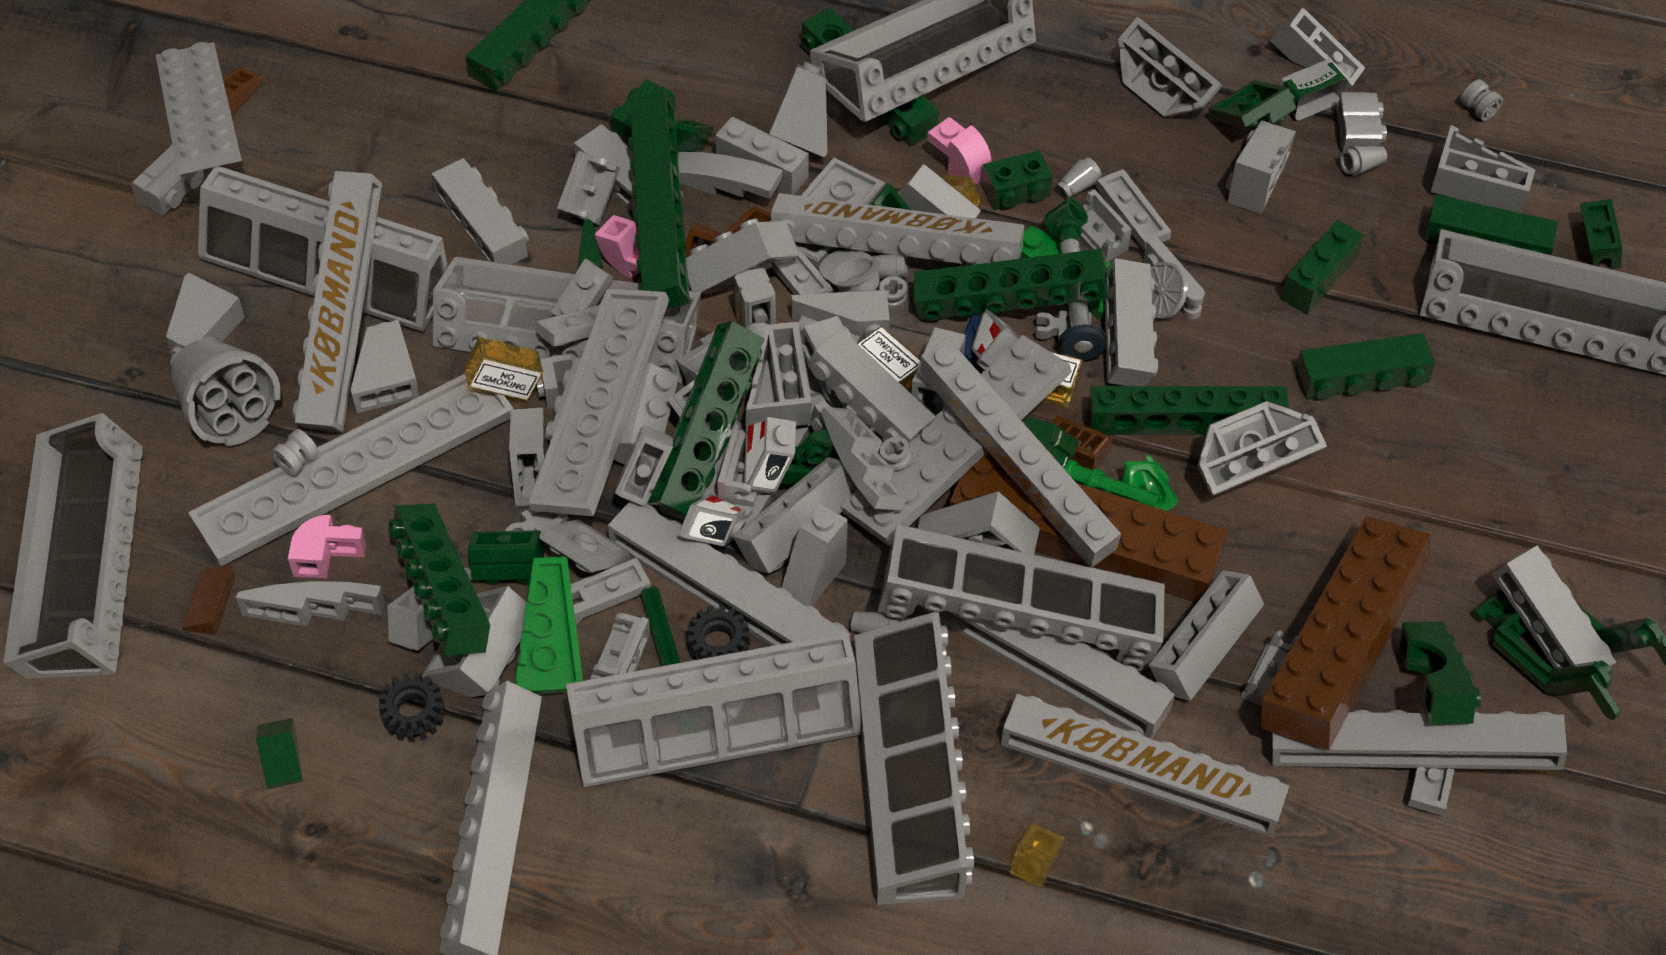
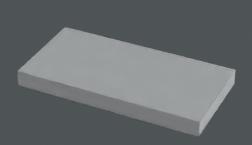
M833 158L801 196L870 205L885 186V182ZM795 242L796 247H799L816 268H819L822 260L836 248Z

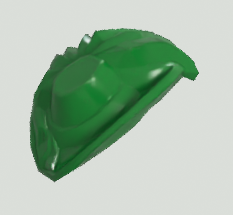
M1149 455L1145 456L1146 461H1125L1123 464L1125 468L1123 482L1161 494L1162 501L1159 509L1168 511L1177 504V496L1169 486L1170 478L1160 463L1155 462Z

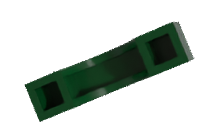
M1402 622L1399 653L1407 670L1426 674L1422 706L1430 724H1473L1475 709H1480L1481 693L1479 688H1475L1472 682L1471 671L1466 670L1464 666L1463 655L1455 647L1454 636L1449 634L1444 622Z

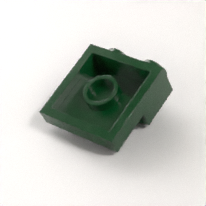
M1253 80L1208 108L1213 120L1249 128L1256 125L1259 120L1272 124L1279 123L1296 107L1294 104L1295 97L1289 90V87Z

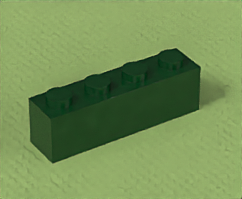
M1435 194L1429 213L1424 241L1437 244L1442 229L1552 255L1559 221Z
M1420 333L1300 350L1295 370L1305 398L1308 400L1315 398L1327 399L1331 396L1344 394L1356 395L1365 391L1389 390L1393 387L1407 385L1419 386L1430 381L1436 363L1425 334Z

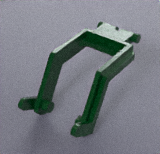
M1501 588L1497 591L1498 596H1490L1471 612L1472 617L1477 622L1486 620L1496 629L1491 641L1493 646L1546 693L1556 697L1589 691L1608 719L1615 720L1620 716V709L1607 691V688L1612 684L1610 678L1612 674L1611 667L1606 662L1600 660L1598 662L1593 661L1551 668L1520 640L1519 637L1529 629ZM1578 604L1582 612L1589 617L1591 625L1600 639L1610 648L1611 654L1653 646L1662 662L1666 665V636L1656 622L1651 621L1649 618L1603 626Z

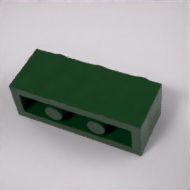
M1337 220L1287 275L1281 300L1308 315L1356 261L1364 234Z

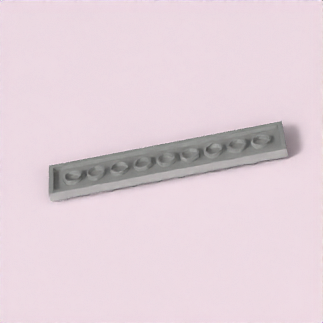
M475 368L317 447L318 454L310 461L305 460L302 463L301 469L296 474L289 475L280 467H277L188 513L192 523L220 566H223L292 531L307 520L321 516L509 420L511 410H514V408L502 393L471 386L479 368Z

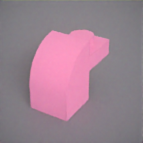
M948 117L928 132L927 140L949 157V175L968 190L981 181L983 164L991 162V154L984 138L972 125L965 129Z
M613 215L594 235L606 260L618 272L633 279L639 273L636 260L640 258V251L635 242L638 226L635 221Z
M331 515L317 516L304 522L295 531L291 540L288 561L293 577L327 578L331 556L365 557L367 545L363 530L351 525L333 526Z

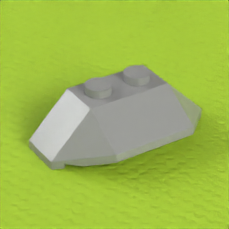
M1138 16L1118 39L1123 83L1165 118L1203 109L1223 86Z
M1266 401L1209 425L1197 466L1211 496L1288 466L1326 448L1327 445L1313 416L1300 414Z

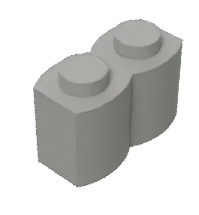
M1340 92L1337 103V121L1340 129L1342 151L1346 150L1349 146L1378 147L1381 143H1385L1387 128L1386 125L1381 124L1384 110L1383 102H1378L1377 93Z

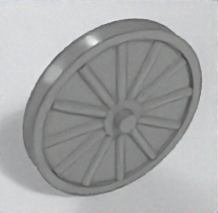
M1160 262L1151 267V277L1155 280L1152 304L1156 306L1155 318L1167 319L1174 316L1182 308L1187 297L1188 283L1184 271L1178 265Z

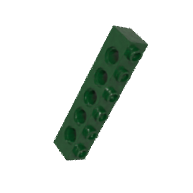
M828 7L802 22V36L800 40L804 49L810 52V50L854 30ZM886 60L881 62L883 74L887 78L899 73ZM856 74L839 81L843 86H847L859 101ZM921 95L876 118L879 121H883L898 139H902L909 147H912L926 139L928 132L939 124V110Z
M1102 249L914 272V304L920 321L956 316L966 317L984 313L986 309L992 313H998L1006 310L1031 309L1039 306L1063 305L1065 303L1108 298L1107 267Z
M733 321L717 325L673 434V448L647 504L678 520H685L690 505L702 499L706 486L711 483L715 476L714 466L717 458L726 448V436L729 428L734 424L739 415L738 405L740 400L750 387L751 379L749 377L753 367L758 364L762 357L763 337ZM730 356H732L735 361L734 370L731 368L729 364ZM719 385L723 389L722 399L718 396L717 388ZM707 415L712 422L710 429L706 426L705 422ZM695 445H697L700 451L698 459H696L693 453ZM683 475L686 476L688 481L686 490L681 484Z
M1091 386L1088 402L1089 428L1105 435H1206L1209 425L1266 401L1288 409L1289 403L1286 386Z
M435 503L395 505L394 519H390L388 523L389 537L395 540L398 558L403 559L406 576L408 579H412L414 584L415 597L422 602L424 618L426 621L429 620L432 625L434 641L439 642L445 656L486 653L490 622Z

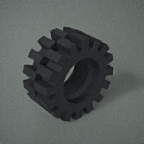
M719 605V611H714L713 606H708L707 614L702 609L698 611L697 619L692 617L690 626L687 627L688 651H690L691 659L699 660L749 650V626L745 622L744 616L741 613L736 616V609L732 607L728 612H725V605ZM715 631L727 632L732 637L730 643L724 646L709 645L705 638L709 633Z
M409 673L403 674L404 681L399 682L398 678L395 677L392 679L393 687L386 684L383 688L384 694H380V704H378L384 727L387 728L391 736L396 733L397 739L403 741L405 735H407L409 742H415V736L420 735L422 741L427 739V731L433 735L437 732L436 725L441 727L443 723L442 716H445V708L442 694L437 683L433 684L432 679L428 676L423 681L421 674L415 673L414 679H410ZM419 699L425 703L424 710L417 715L404 716L399 713L400 705L408 700Z

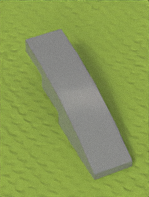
M678 152L681 184L714 196L720 189L743 197L745 192L748 191L770 199L783 178L782 169L752 160L704 152Z
M823 407L821 414L830 439L843 466L860 492L875 509L902 510L906 498L890 482L894 469L878 454L882 441L850 409Z
M308 581L276 584L240 591L236 596L242 616L308 627L312 615L345 621L348 610L382 615L385 606L381 586L353 582Z

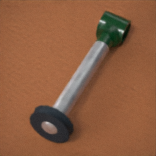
M1070 197L1044 216L1047 229L1056 239L1060 240L1061 254L1080 251L1078 238L1082 233L1081 227L1088 221V215L1083 205L1077 199ZM1087 301L1068 303L1071 328L1066 329L1058 340L1061 354L1080 361L1091 360L1100 356L1107 347L1106 334L1100 327L1090 325Z

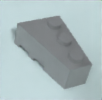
M1262 120L1255 131L1251 130L1246 146L1240 152L1235 163L1234 172L1230 173L1225 189L1230 190L1227 203L1259 214L1263 213L1289 158L1296 131Z
M1451 125L1431 192L1522 213L1531 188L1535 169L1503 152H1500L1498 155L1483 147V141L1477 138L1472 141L1459 134V129Z
M752 219L742 223L740 231L734 234L732 232L723 233L715 237L716 243L710 246L704 244L690 250L691 256L687 257L688 281L692 291L700 292L701 295L711 294L735 284L734 276L738 273L758 268L767 270L773 267L771 263L781 258L793 259L800 256L787 222H758V219Z
M798 322L765 325L764 342L761 347L762 357L756 367L750 398L746 407V425L749 422L765 417L795 421L796 426L811 424L812 401Z
M999 491L920 516L917 528L1033 555L1040 530L1033 521ZM927 560V561H929L933 566H934L935 563H936L935 561Z

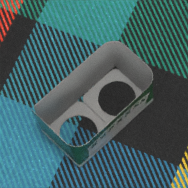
M1326 59L1281 78L1280 86L1289 87V90L1293 93L1296 109L1290 113L1296 120H1302L1337 105L1339 97L1336 93L1340 95V92H1347L1349 81L1330 59Z

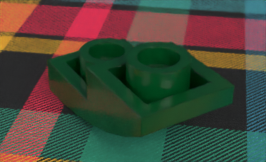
M823 429L810 434L795 449V455L792 460L818 466L827 457L840 458L830 439L828 430Z

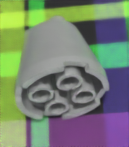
M205 337L194 341L172 356L170 360L172 367L171 380L186 422L201 439L214 443H224L226 446L237 445L255 437L270 423L267 418L271 414L276 400H280V383L274 370L262 358L217 341L213 337Z

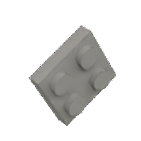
M579 519L544 526L539 537L549 544L551 551L559 555L568 556L576 561L575 565L579 569L590 573L609 569L627 562L631 554L630 551Z

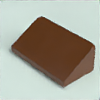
M224 565L201 571L182 626L183 631L217 634L235 580L232 566Z

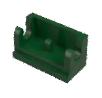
M1612 199L1580 203L1593 265L1600 267V261L1609 258L1612 269L1621 268L1623 246Z

